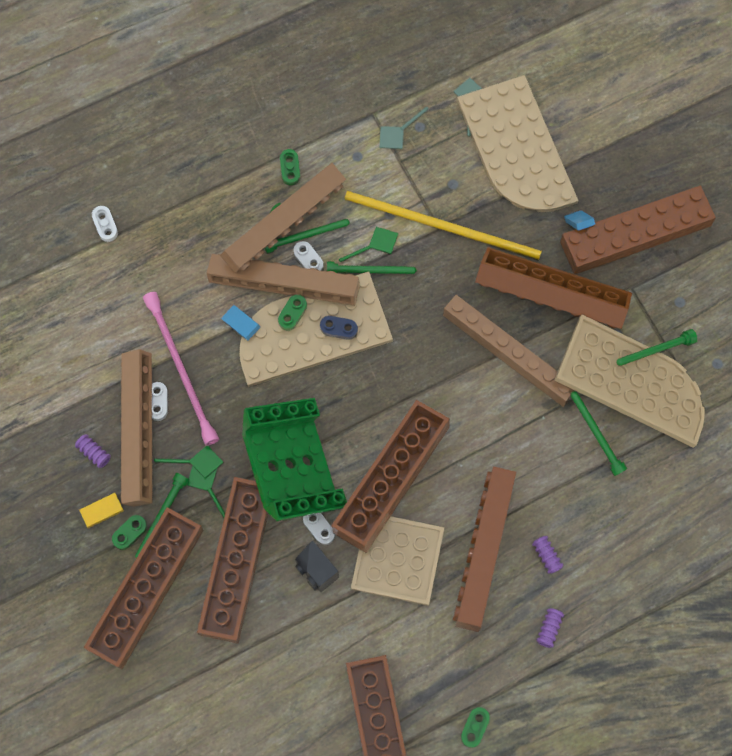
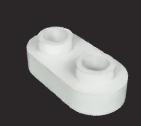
M105 206L96 207L92 212V218L99 236L103 241L111 242L116 239L118 230L110 210ZM102 215L105 216L104 219H99L100 216H102ZM106 232H112L110 235H106Z
M304 241L298 242L294 246V256L301 266L306 269L315 268L323 271V261L312 246ZM305 248L306 251L300 252V249ZM312 262H316V263H317L316 266H311L310 264H311Z
M155 382L152 384V419L161 421L168 414V390L163 383ZM156 389L161 390L158 394H155L154 391ZM156 407L161 408L159 412H154V409Z
M321 513L303 516L304 525L318 543L328 545L333 542L335 534H333L331 525ZM310 516H316V521L311 522L309 520ZM327 531L329 534L327 537H323L321 533Z

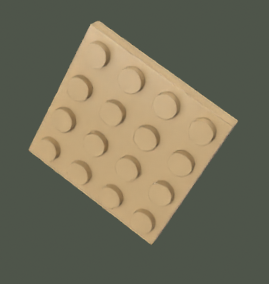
M390 517L367 553L359 549L351 590L429 606L444 527Z

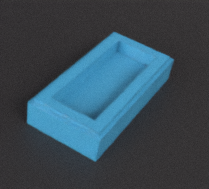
M582 210L564 216L565 222L578 231L595 224L594 218Z
M235 305L221 318L247 341L260 329L259 324Z

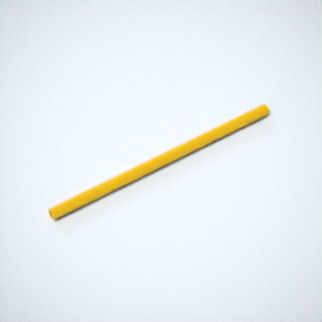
M347 191L345 195V200L539 260L542 252L354 192Z

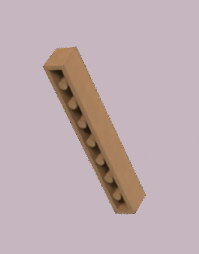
M330 163L224 250L220 256L235 273L239 269L244 271L251 265L249 262L251 259L255 258L257 260L265 253L263 249L267 246L269 249L278 242L277 238L280 235L285 237L291 231L290 227L293 224L298 226L304 221L303 216L308 213L310 216L318 209L316 207L317 204L321 202L323 205L331 198L329 194L339 192L344 187L342 183L346 178L333 163Z
M221 254L211 255L206 272L210 283L291 296L301 295L304 298L354 306L360 288L359 277L353 274H338L334 271H319L315 268L306 269L296 265L287 266L277 262L268 263L258 259L250 260V266L244 271L239 269L235 273L220 256Z
M455 295L444 308L443 316L562 407L571 399V393L575 390L555 381L558 371L459 296Z
M141 349L121 354V504L133 507L152 503V354Z

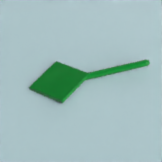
M376 227L369 246L340 258L339 262L371 248L392 254L398 233Z
M209 446L204 447L190 460L154 459V462L190 463L204 478L208 477L224 463Z
M192 466L187 486L208 491L224 518L225 512L212 491L217 469L204 478Z

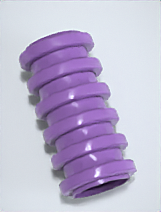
M82 435L76 441L75 447L77 449L80 448L79 451L84 452V456H88L89 460H93V464H97L98 468L104 467L109 462L111 455L106 454V451L102 450L101 446H97L98 444L93 442L89 435Z
M543 536L535 540L532 546H535V551L539 552L538 556L542 558L541 562L545 563L544 567L548 568V574H552L563 568L564 565L559 562L561 559L557 558V552L554 553V547L550 546L551 542H548V537Z
M552 608L547 609L548 615H545L544 626L540 628L542 632H539L538 635L540 637L536 640L538 644L548 648L554 647L553 641H556L555 636L558 635L559 624H562L561 618H564V614L561 611Z

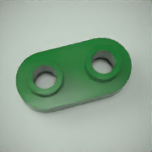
M286 149L280 154L282 180L286 185L293 186L300 181L298 154L292 149ZM290 175L294 176L293 179H289L288 177Z
M293 295L290 297L279 314L278 323L283 330H293L305 313L307 302L303 296ZM296 301L301 303L299 306L294 305ZM286 317L291 318V320L288 322H286L284 319Z
M139 515L131 516L113 534L112 542L114 546L120 550L128 549L145 533L147 529L145 519ZM134 522H139L137 528L133 527ZM120 536H125L123 542H119Z
M477 707L469 714L461 734V741L466 747L474 748L480 744L490 720V715L486 709ZM481 715L483 717L482 722H477L475 716ZM468 734H473L475 740L469 741L467 738Z

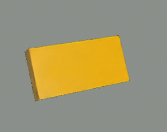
M113 493L79 511L87 528H90L124 510L116 493Z

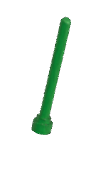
M343 219L277 239L278 242L270 249L267 246L265 251L267 254L272 253L279 246L348 226L350 221Z
M327 261V272L415 274L417 271L415 267L352 266L338 265L334 261Z
M693 329L683 331L678 338L617 359L616 363L622 366L681 344L687 346L695 344L697 342V334Z
M573 391L571 398L609 459L612 474L616 476L628 469L627 466L620 459H617L579 394Z
M175 473L172 479L173 487L135 554V558L138 557L166 508L171 507L179 490L187 486L189 479L185 476Z

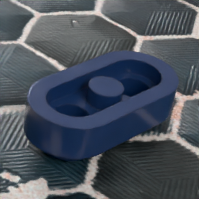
M325 316L320 322V330L326 336L350 340L358 333L357 324L350 319ZM328 322L333 324L331 327L326 326ZM350 326L352 329L347 331L345 327Z

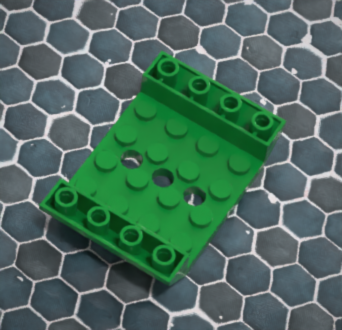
M315 398L244 409L242 436L263 508L276 521L343 509L347 503L343 488L336 490L334 488L314 422L320 416ZM303 457L310 460V465H306L303 462ZM285 461H291L293 468L287 467ZM268 463L274 464L276 471H271L268 468Z

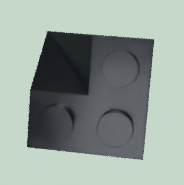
M311 541L295 559L297 563L295 568L301 575H307V582L314 591L318 589L320 593L323 592L339 578L338 570L314 541Z

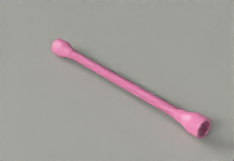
M157 292L147 293L143 296L146 307L156 318L187 394L193 404L192 406L200 422L201 436L205 446L215 444L219 441L216 430L206 420L199 400L189 381L188 374L162 316L160 299Z

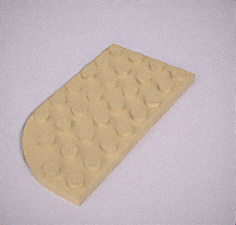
M525 75L457 97L458 105L469 127L489 180L500 196H504L516 207L524 210L525 208L537 210V212L555 211L578 203V198Z
M366 272L356 275L359 277L360 288L355 306L305 298L307 309L297 326L290 331L283 330L279 326L278 317L292 296L276 300L260 309L251 318L259 324L260 329L249 341L242 337L240 342V362L248 387L393 342L370 273ZM296 301L294 303L295 306H299L301 304L299 301ZM325 316L350 319L357 324L358 333L350 340L326 336L320 330V322ZM286 317L284 320L288 322L291 320V318ZM328 322L326 324L327 327H331L333 325L331 322ZM350 326L345 327L347 331L352 329Z
M581 315L564 354L555 381L694 448L698 443L703 428L705 408L702 407L700 389L697 383L693 382L686 373L687 370L677 361L660 352L622 366L617 365V359L650 347Z

